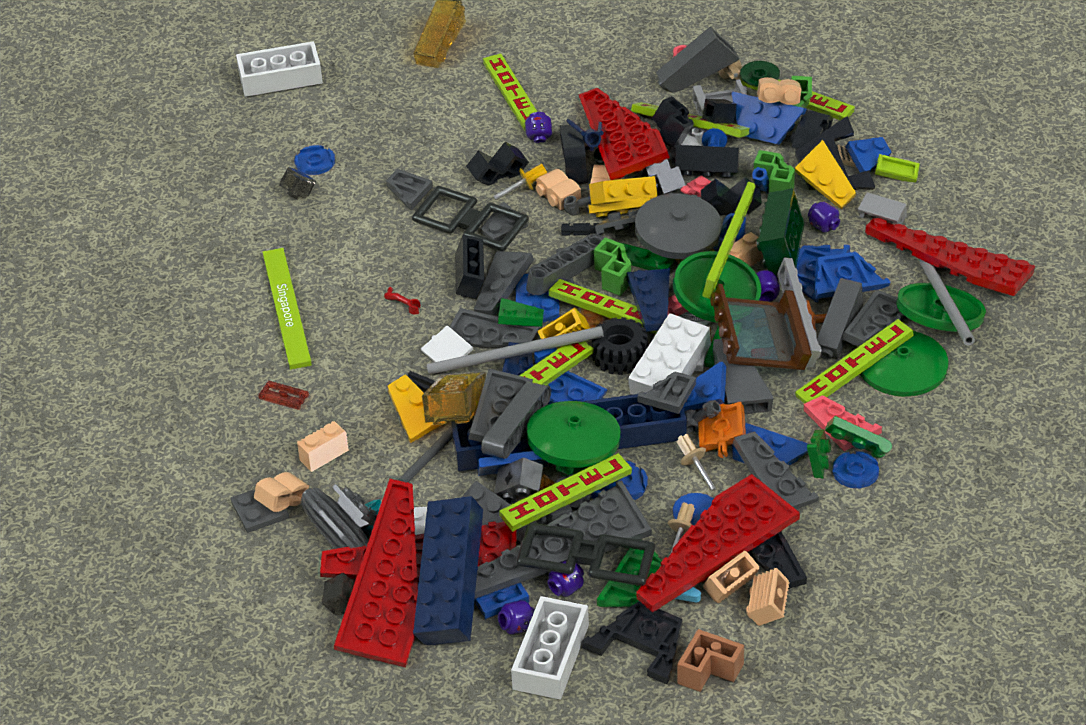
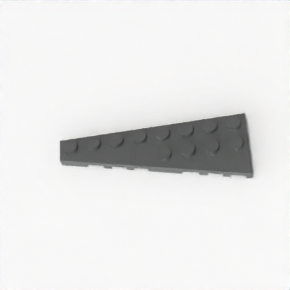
M622 480L616 482V486L608 491L603 490L598 493V497L590 502H583L580 504V508L574 512L565 513L547 524L580 530L584 533L583 540L596 542L601 534L637 540L649 537L652 534V529ZM536 534L528 558L563 563L567 561L573 539ZM521 540L520 545L510 551L506 549L499 558L489 563L485 562L478 567L475 598L550 571L522 567L517 564V557L523 542ZM606 544L604 552L613 550L615 548H618L619 546Z

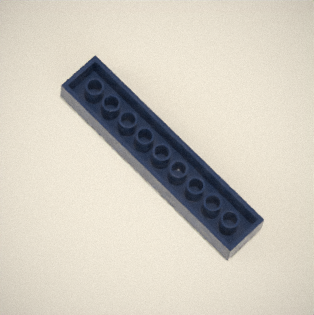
M638 394L582 401L599 406L615 417L621 431L618 449L674 442L678 440L679 436L687 434V420L683 408L677 414L639 403ZM475 416L451 419L452 439L458 471L477 469L479 458L493 457L482 453V442L469 439ZM527 433L511 454L532 451L527 441Z

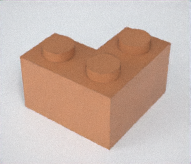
M698 629L677 664V684L701 692L711 674L734 682L744 665V645Z

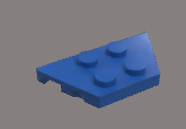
M732 91L733 102L737 104V125L750 128L749 135L745 137L780 145L785 139L786 134L795 126V122L807 110L780 102L766 103L759 100L758 97Z
M830 245L802 246L800 249L796 267L798 271L797 276L802 284V292L814 302L818 303L820 300L814 298L815 262L818 257L850 253V245H843V249H830Z
M857 252L818 257L815 262L814 298L833 297L840 278L862 283V292L889 287L891 282L888 278L883 280L875 273L876 268L867 263Z
M525 273L516 285V302L544 309L543 323L557 319L559 317V300L550 297L549 291L541 295L530 294L526 290L528 274Z
M745 423L746 434L755 431L775 451L774 455L787 465L797 462L798 458L808 453V443ZM732 444L733 460L744 463Z

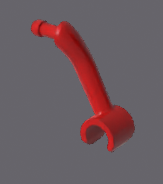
M392 287L388 288V292L384 294L385 299L400 301L408 305L409 313L419 314L421 305L418 299L410 300L398 293H392Z

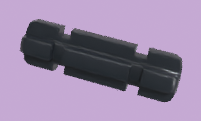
M563 223L561 225V234L563 236H570V234H573V236L590 235V233L597 234L595 226L598 223H593V225H590V223H573V225Z

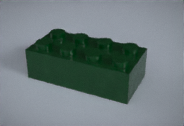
M793 188L769 192L767 201L764 203L765 213L762 214V226L759 227L760 237L757 238V248L759 251H762L764 268H768V271L773 272L776 276L784 258H792L796 268L805 222Z

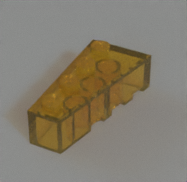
M436 0L413 53L417 65L439 68L440 64L445 61L446 54L466 23L465 7L462 5V0Z

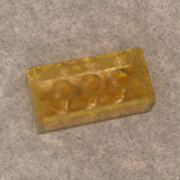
M486 372L441 375L422 395L425 423L433 422V425H443L447 423L446 421L454 420L457 424L469 422V419L476 413L486 380Z

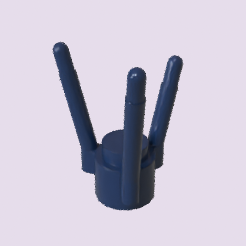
M570 119L566 120L570 126L583 136V140L587 144L585 150L593 151L594 147L601 143V136L604 134L602 122L598 123L597 131L594 129L584 131Z

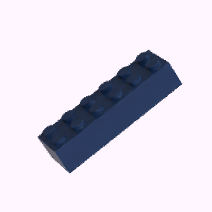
M472 496L429 501L427 504L413 634L424 645L471 641L483 508Z

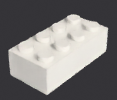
M314 41L236 54L239 76L245 97L323 83L321 65Z
M669 313L628 378L630 394L649 392L653 389V384L666 379L668 375L675 371L692 376L697 368V363L711 345L710 327Z
M540 596L511 669L513 690L561 700L589 626L587 605Z

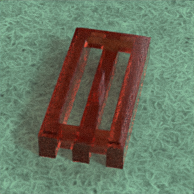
M268 380L258 397L264 401L299 410L301 404L308 398L309 392ZM271 388V389L279 390V392L271 391V390H269V389ZM287 393H290V394H293V395H297V396H300V397H299V398L293 397V396L288 395Z

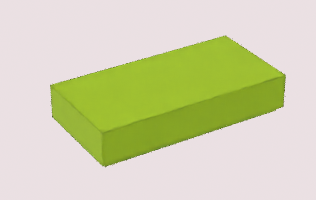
M879 154L875 175L916 183L920 163Z

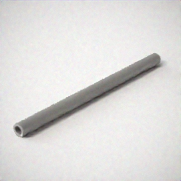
M920 259L921 267L962 341L967 346L972 345L975 339L935 267Z
M602 326L429 363L427 364L429 375L602 338L604 337Z

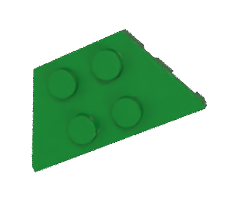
M630 548L615 572L638 575L644 550ZM655 551L648 577L652 573L655 574L663 561ZM608 581L597 598V606H632L639 601L636 592L641 586Z

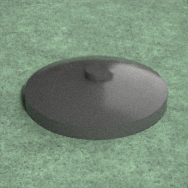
M671 193L654 197L641 206L635 219V233L640 243L649 251L666 258L685 259L695 253L710 251L717 244L721 235L722 223L717 210L705 200L688 194Z

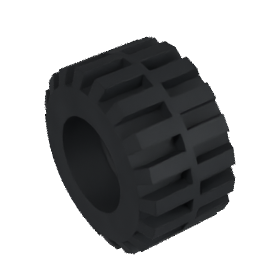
M617 317L612 318V320L607 319L603 321V324L599 323L596 327L602 326L604 337L592 339V347L594 348L592 359L595 361V365L597 367L600 366V369L604 372L608 370L609 374H614V371L618 372V375H623L624 371H627V374L632 373V369L636 367L648 348L646 329L639 322L635 323V320H627L624 317H621V319H617Z

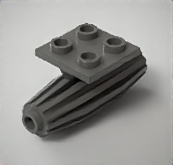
M335 484L332 488L340 495L338 502L319 488H309L303 492L301 496L302 501H300L302 507L313 525L335 549L349 546L350 548L367 546L369 539L362 528L370 525L374 526L378 514L372 508L368 509L364 505L366 501L357 492L353 493L347 486L342 488Z

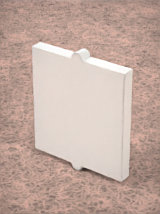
M446 326L436 336L433 335L432 339L421 348V351L434 362L466 356L473 350V347L449 326Z

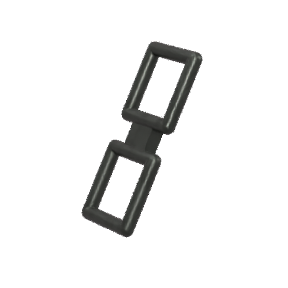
M436 186L413 214L412 220L452 234L457 227L466 230L464 235L483 239L484 246L498 251H505L528 222L529 216L494 203H488L482 211L472 209L477 203L475 197L442 186ZM440 195L466 203L449 225L423 216ZM491 212L518 220L501 242L475 234Z
M529 523L516 561L519 566L572 574L576 563L590 565L588 574L591 578L638 586L646 584L655 551V544L653 542L601 534L596 542L583 540L584 533L580 530L537 523ZM535 533L573 539L566 564L528 558ZM606 544L644 550L638 575L601 570L600 566Z

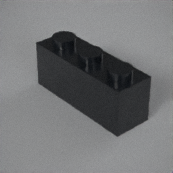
M676 145L675 167L679 166L682 175H692V172H701L700 176H713V173H721V177H734V174L739 172L740 149L735 147Z
M463 234L455 253L456 294L477 299L484 282L483 239Z

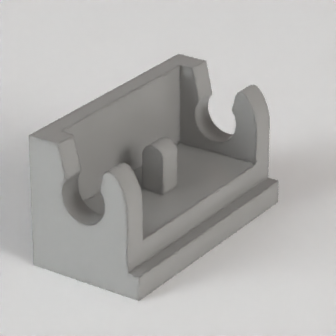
M868 192L858 208L859 217L861 218L869 214L892 221L893 224H902L907 217L905 203Z

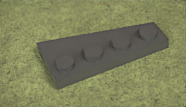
M463 308L459 309L449 326L472 347L496 348L507 347L509 342L521 344L535 341L539 337L537 331L540 329L538 326L498 324L497 316Z
M755 431L734 438L733 445L750 473L796 510L819 500V496L815 492L811 493L805 487L806 483L800 477L796 478L791 473L790 467L774 455L775 451Z

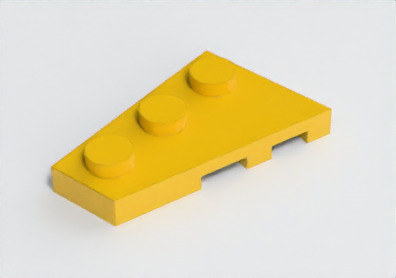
M823 140L795 167V172L840 209L844 208L856 196L855 190Z
M654 197L588 205L589 214H596V217L608 216V212L612 211L627 214L629 209H640L644 203Z
M406 374L387 386L388 393L400 416L410 443L447 422V416Z

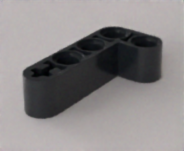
M560 125V138L566 176L577 184L588 183L583 136L570 125Z

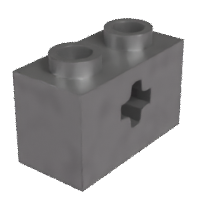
M521 458L498 468L494 493L503 497V500L512 502L539 492L543 465L526 458Z

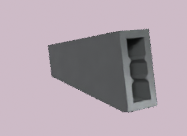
M710 26L656 72L659 78L658 83L664 90L668 89L672 93L678 92L737 62L740 58L735 48Z
M840 278L817 338L818 345L821 346L820 357L824 359L839 358L846 343L845 340H842L844 331L864 306L862 283Z
M722 338L714 339L712 352L714 363L716 365L719 362H723L726 365L725 404L741 401L745 414L772 411L773 395L756 368L750 365L728 364L727 356L723 352ZM738 341L740 349L736 357L749 358Z

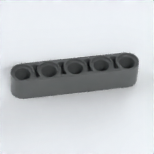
M590 234L529 269L526 290L533 295L544 294L559 279L566 281L593 266L594 249L604 237L599 234Z
M526 382L483 438L482 453L507 459L527 433V424L531 416L540 408L548 405L551 397L550 386Z

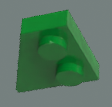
M501 298L498 324L542 327L544 309Z
M824 429L815 430L810 439L813 444L807 445L814 478L822 479L824 478L825 469L829 468L827 453L831 452V441L826 439Z

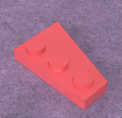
M823 395L804 404V412L822 430H825L827 423L834 416H837L876 435L882 433V426L876 423L871 425L865 421V417L859 414L855 416L845 411L844 406ZM825 431L843 451L854 447L852 443L833 438L830 433Z

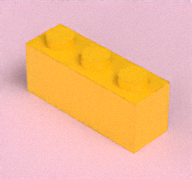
M655 176L601 181L589 184L591 205L657 197Z

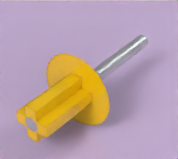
M541 163L526 173L520 168V174L523 179L494 195V198L498 199L526 183L529 189L533 190L531 184L536 181V178L547 173L543 164Z

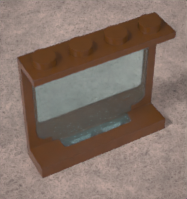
M718 284L715 292L711 295L710 301L715 310V321L718 322L719 337L722 338L723 352L727 356L728 364L805 370L812 353L794 291L785 290L780 302L726 298L723 284Z

